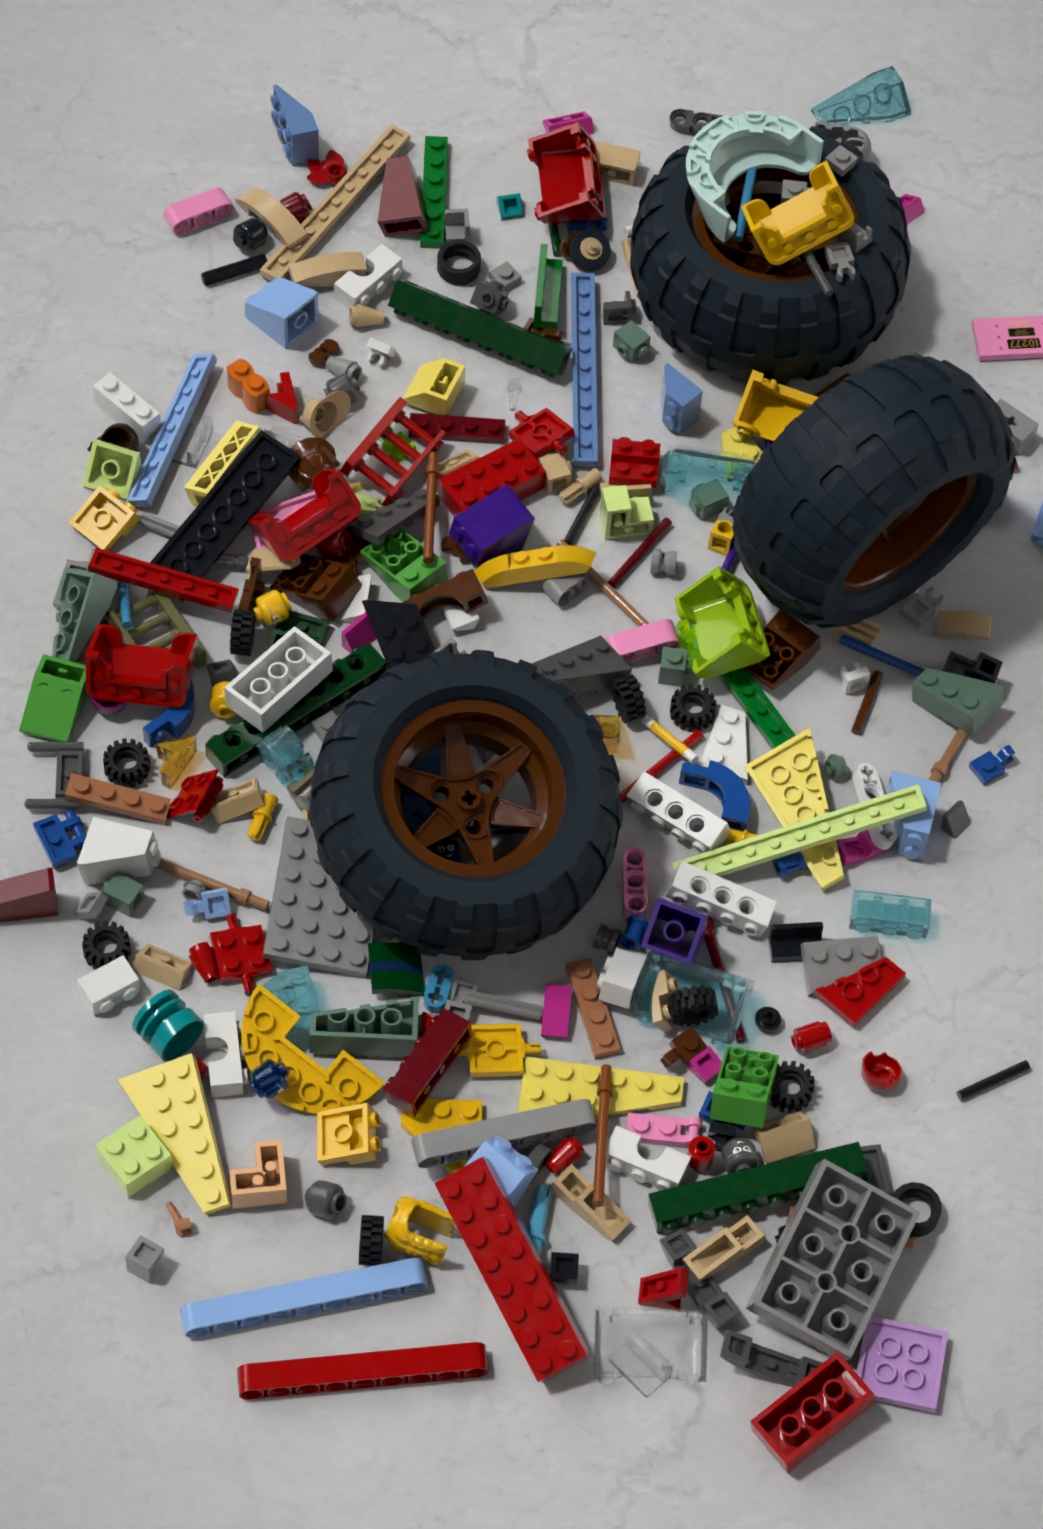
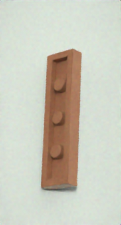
M74 773L70 775L64 797L65 800L161 825L165 824L171 801L170 798Z
M588 958L567 963L565 969L594 1059L620 1054L621 1048L606 1002L598 1000L601 989L596 988L598 977L592 959Z

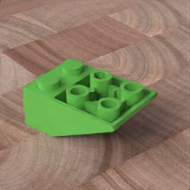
M401 527L398 528V533L393 537L388 535L384 537V543L378 546L370 543L360 551V554L394 595L403 602L410 599L416 593H422L433 588L435 584L448 580L446 562L433 553V562L425 564L423 562L424 545Z
M45 654L42 655L34 674L19 732L57 742H69L88 696L86 691L85 665Z
M727 1046L713 1090L710 1119L764 1128L780 1055Z

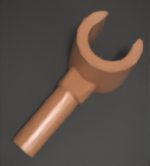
M168 1202L166 1207L173 1218L176 1234L179 1236L192 1234L190 1219H180L172 1202Z

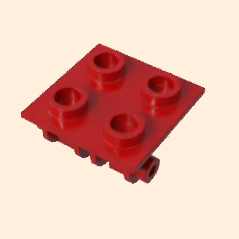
M215 769L185 778L181 783L182 789L178 796L170 804V811L166 818L170 819L192 813L195 821L202 822V820H206L224 786V780L220 776H216L219 770Z

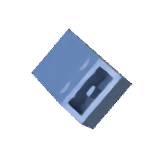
M277 84L273 85L274 95H271L270 98L274 110L271 111L273 124L278 125L277 133L279 140L284 141L283 150L285 157L290 158L292 166L307 163L308 159L319 160V130L312 112Z

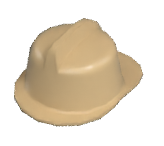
M335 391L325 398H313L306 404L299 419L309 427L313 436L323 437L346 419L350 411L351 399L344 391Z

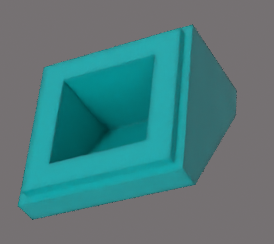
M520 193L497 196L496 203L501 219L524 216Z

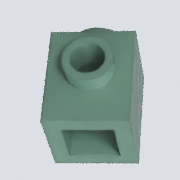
M630 320L614 332L613 347L621 357L633 363L648 354L651 337Z
M715 479L705 484L701 483L693 488L689 505L692 512L697 513L703 521L722 513L724 507L728 506L729 495L718 479Z
M662 648L658 684L683 686L684 674H690L691 660L686 659V649Z
M116 871L111 879L108 878L102 887V892L109 898L105 905L129 917L133 915L144 899L143 885L128 874L123 875Z

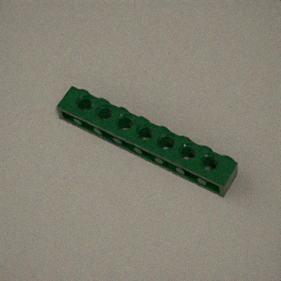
M370 642L362 647H356L351 654L343 659L335 660L332 663L333 671L293 706L300 708L289 709L278 719L279 721H276L264 733L244 719L241 722L233 723L223 733L212 736L205 743L207 759L219 770L223 777H226L311 724V721L348 701L359 690L377 681L380 674L387 671L386 660Z

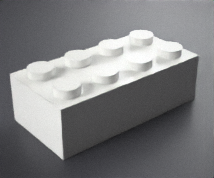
M294 626L224 687L226 706L264 733L333 671L331 652Z

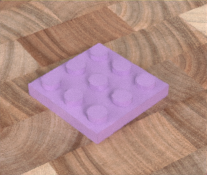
M871 1316L862 1335L856 1373L874 1393L875 1401L935 1413L949 1332Z

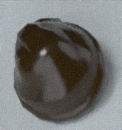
M113 424L97 438V440L136 452L139 449L138 435L128 424ZM93 442L90 443V446L87 449L89 452H91Z

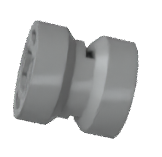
M653 549L650 573L658 574L659 572H665L667 575L674 576L677 551L666 553L660 549Z

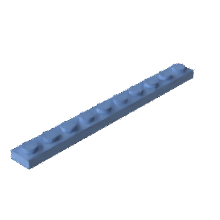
M571 273L573 429L575 436H573V467H597L595 273Z

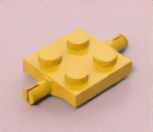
M521 1023L471 1025L473 1036L459 1056H466L469 1063L470 1077L523 1076L525 1054H541V1043H525L521 1035Z

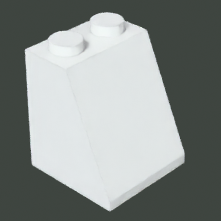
M93 817L77 865L84 884L94 885L105 883L108 878L111 879L116 871L123 875L128 874L134 878L152 875L154 867L159 866L161 852H159L158 841H156L153 831Z

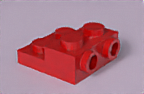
M627 437L613 439L608 484L626 486L650 484L652 488L657 489L661 443H655L650 439H646L643 442L631 441Z

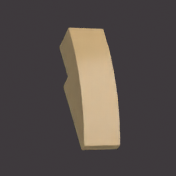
M341 252L316 256L291 264L288 268L292 282L302 286L334 287V283L349 270L358 276H364L367 271L362 252Z
M572 1164L565 1168L548 1185L571 1210L610 1240H614L631 1222L605 1193L604 1205L602 1207L593 1206L594 1182L590 1184Z
M747 1215L729 1229L725 1227L683 1258V1262L696 1278L702 1281L724 1270L764 1244L765 1235Z

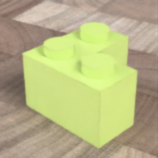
M612 485L602 488L599 517L605 540L649 535L652 533L654 517L649 496L632 497L629 499L626 485Z

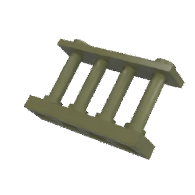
M149 589L145 599L130 605L131 616L149 607H156L159 616L128 631L122 627L121 610L115 613L110 606L103 617L105 625L115 626L121 631L123 644L137 645L133 640L134 638L161 625H168L171 629V634L146 646L165 648L172 644L173 638L179 633L194 634L166 594ZM198 639L194 660L197 669L206 665V651Z

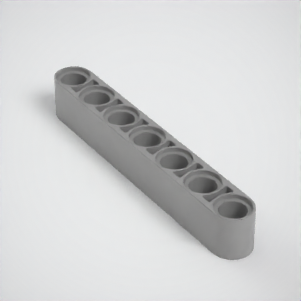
M580 1099L422 1133L412 1138L411 1143L418 1167L430 1168L471 1159L484 1141L495 1136L508 1140L513 1149L589 1133L597 1128V1121L590 1100Z

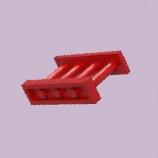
M401 397L397 399L349 456L340 470L347 477L353 470L356 473L359 471L385 491L388 495L382 503L384 506H387L391 500L395 502L404 492L401 489L427 458L430 452L437 453L444 443L441 441L445 434L444 430H441L434 438L405 416L406 412L403 409L408 402ZM393 422L396 424L400 423L428 445L422 454L392 432L390 426ZM380 438L383 440L387 439L415 462L408 470L378 448L379 444L376 442ZM365 455H373L399 475L401 479L393 486L367 466L363 459Z

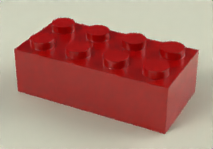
M518 438L439 478L438 495L446 508L455 517L504 485H508L520 500L531 496L545 488L546 470L522 440Z
M837 1351L750 1421L751 1429L783 1469L789 1473L875 1404L874 1393Z

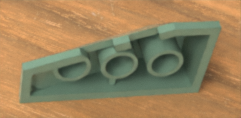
M65 568L58 591V599L61 600V611L56 613V622H59V632L54 637L53 657L72 662L77 660L96 630L97 625L111 606L118 581L92 572Z

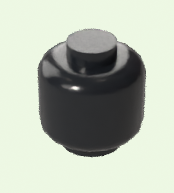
M250 218L237 224L233 230L234 244L244 252H251L265 245L267 241L268 230L265 224L255 218Z

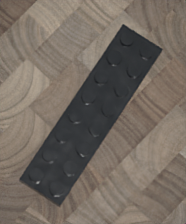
M261 430L150 563L203 578L246 527L247 521L256 515L295 468L301 456Z

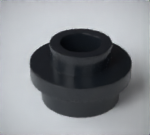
M763 1007L756 1012L755 1024L762 1032H773L781 1024V1015L772 1007ZM769 1016L772 1018V1020L767 1021L764 1019V1017Z

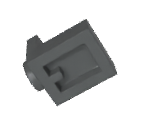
M625 291L624 301L604 302L603 325L628 323L632 320V313H636V301L631 299L630 291Z

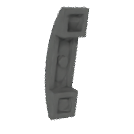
M683 1228L659 1240L673 1269L682 1267L689 1271L687 1293L716 1328L741 1316V1312L728 1293L722 1292L712 1276L699 1281L683 1262L684 1257L697 1249Z
M729 1329L725 1330L720 1357L737 1368L760 1378L793 1387L822 1364V1362L805 1356L800 1359L752 1343V1337Z

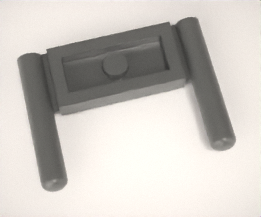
M29 742L27 745L29 752H57L56 798L26 799L24 802L25 808L81 809L82 804L65 800L64 797L71 773L83 776L84 742Z

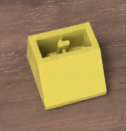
M445 358L422 364L403 399L408 402L407 404L437 415H448L465 383V365Z

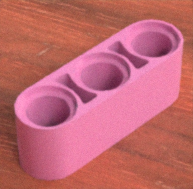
M214 188L169 205L164 210L163 216L172 231L180 235L228 217L233 212L234 207L222 188Z
M670 619L652 622L609 635L605 638L626 663L661 654L663 647L677 648L680 644L673 621Z
M632 847L624 852L621 868L622 912L626 922L628 917L633 915L645 919L648 904L646 855L640 848ZM630 862H635L638 865H631ZM633 884H634V885H637V886H639V887L634 888V887H631L630 885H633ZM631 907H637V908H639L640 910H632V909H630V908H631Z

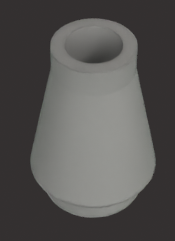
M330 356L326 362V369L332 371L337 376L345 373L350 379L355 377L356 381L361 377L362 367L356 361Z

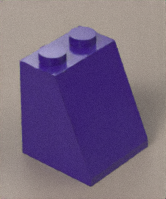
M504 485L456 515L449 534L452 540L462 549L465 556L470 559L475 567H478L495 557L522 551L535 518L508 485Z
M658 897L640 947L691 965L698 957L707 932L708 915Z

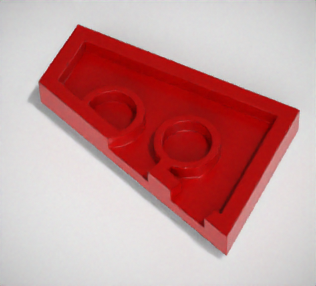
M884 957L860 968L858 972L846 978L843 976L835 980V983L815 989L814 995L854 1027L905 978L906 973L890 959Z

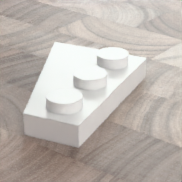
M721 705L700 766L708 768L710 760L723 764L735 772L742 782L747 785L748 773L745 769V765H747L745 712Z

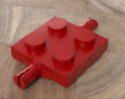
M547 407L531 416H527L521 410H519V413H515V419L520 423L508 431L509 437L512 441L520 438L536 459L552 450H556L560 455L568 452V447L563 443L575 436L574 429Z
M232 913V917L231 914L226 916L229 929L210 932L209 939L214 950L220 983L229 981L242 982L244 993L249 996V993L252 994L255 990L253 980L260 976L272 975L273 969L270 959L262 958L265 943L262 926L239 927L237 914Z

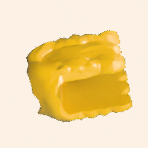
M402 1196L395 1204L393 1216L391 1217L387 1232L383 1236L396 1251L405 1252L407 1255L420 1258L422 1261H427L434 1265H440L448 1246L412 1233L409 1230V1222L451 1237L456 1224L450 1213L443 1211L442 1208H437L433 1204H428L425 1200Z

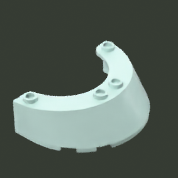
M744 111V115L732 117L728 114L704 126L690 143L686 157V175L702 215L715 236L725 243L736 232V224L726 209L725 194L730 184L737 177L747 172L751 167H757V169L779 168L798 175H808L815 166L820 164L824 140L788 117L779 115L778 118L764 115V111Z

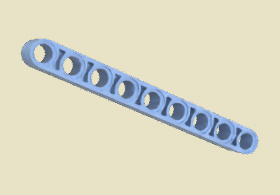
M409 1258L191 1302L183 1305L180 1311L185 1336L188 1338H198L415 1294L428 1288V1281L422 1259Z

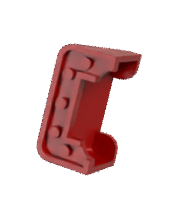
M576 122L528 139L529 149H527V155L529 160L538 166L542 201L537 202V207L534 208L537 220L543 224L593 221L604 218L606 211L596 144L580 123Z
M326 467L317 473L312 480V488L317 497L281 522L277 523L274 517L266 512L258 513L247 521L253 532L279 559L284 561L296 559L360 514V501L340 470Z
M98 624L85 655L87 693L97 700L173 708L182 706L186 702L197 650V634L179 633L173 638L172 649L123 644L122 633L117 627Z

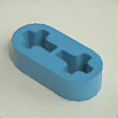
M438 964L430 972L423 1003L428 1012L440 1013L445 1008L454 978L453 969L446 964ZM441 974H446L442 985L438 984V977ZM437 992L439 993V1000L436 1004H433L431 999L434 998Z

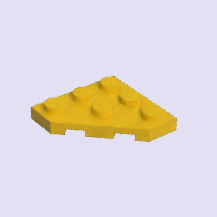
M427 1099L415 1117L401 1110V1128L413 1137L422 1133L482 1121V1100ZM470 1159L444 1164L443 1166L449 1174H452L463 1168Z

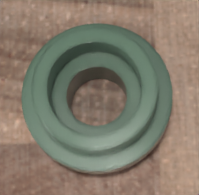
M830 754L825 761L826 773L831 779H839L845 775L847 767L844 757Z

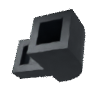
M950 651L942 671L995 683L1003 662L982 652L973 661Z

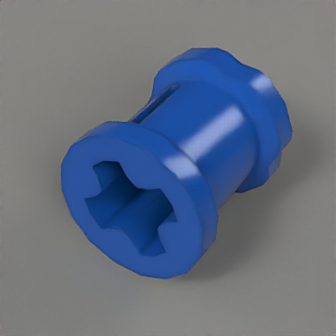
M801 851L773 860L774 869L781 879L786 877L788 873L796 870L804 871L806 868L805 859Z
M633 915L628 917V926L625 933L620 936L619 942L628 949L639 950L642 944L641 939L644 932H646L649 922L642 917Z

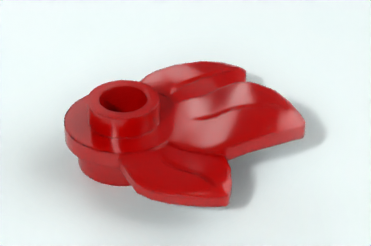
M329 150L325 160H307L308 169L311 172L307 179L314 184L330 183L337 185L347 174V170L344 168L343 157L333 150Z

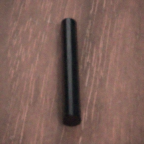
M591 488L564 539L567 544L572 545L600 494L599 488Z
M1024 1060L957 1091V1096L960 1101H963L1030 1070V1065L1027 1060Z

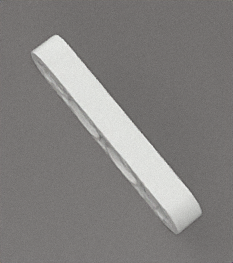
M868 763L859 764L852 774L859 802L871 799L866 792L872 793L876 798L885 795L877 770ZM893 822L868 829L873 844L879 849L887 850L891 848L897 839V832Z

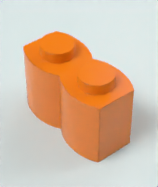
M238 359L227 366V382L231 393L242 399L245 407L255 414L266 409L265 396L270 394L268 382L262 376L255 374L253 367L243 359Z

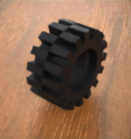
M234 609L230 632V654L251 656L254 643L255 611Z
M633 674L613 679L611 681V694L613 695V702L616 704L615 708L618 710L621 720L627 723L644 718L646 716L645 699L642 696L643 691L640 690L641 686L637 683V678Z
M689 684L686 689L685 685H683L680 691L677 689L674 695H672L670 717L671 720L674 719L676 726L681 724V730L684 731L688 727V732H693V728L701 731L702 726L706 729L709 727V723L712 724L716 710V699H714L713 693L709 694L707 687L701 690L702 685L697 684V688H693V684ZM687 703H696L702 707V711L690 713L683 706Z
M124 738L122 743L119 744L118 740L114 741V747L109 745L107 751L104 752V772L110 782L114 780V784L119 785L122 783L124 787L131 783L132 788L136 786V781L141 784L143 783V777L147 779L148 772H150V760L146 747L143 748L141 742H138L136 745L135 739H131L130 743H127V739ZM122 758H133L137 762L134 767L128 769L117 766V762Z
M103 921V926L95 923L94 930L89 927L87 929L88 934L84 933L82 941L84 958L89 966L92 964L94 970L123 955L128 962V956L131 955L130 938L128 932H124L122 925L117 928L116 922L112 921L111 926H108V921ZM105 940L114 941L117 945L116 949L110 953H101L96 947L98 943Z
M692 985V988L689 989L683 987V991L678 989L675 991V994L672 993L670 998H668L672 1021L675 1024L679 1023L680 1026L684 1024L686 1026H691L692 1024L697 1026L700 1025V1022L705 1024L709 1022L708 1019L713 1020L719 1014L715 990L709 986L705 988V985H700L697 988L696 985Z
M783 1061L781 1067L779 1064L777 1066L770 1101H772V1107L774 1108L779 1105V1111L784 1112L785 1108H788V1113H793L794 1108H796L797 1112L802 1111V1107L806 1108L812 1099L815 1079L814 1076H810L811 1071L809 1068L804 1071L805 1065L802 1063L797 1067L795 1066L796 1061H791V1065H788L787 1061ZM783 1080H793L799 1084L800 1091L796 1094H787L781 1090L780 1083Z
M362 1215L359 1265L375 1266L381 1264L384 1216Z

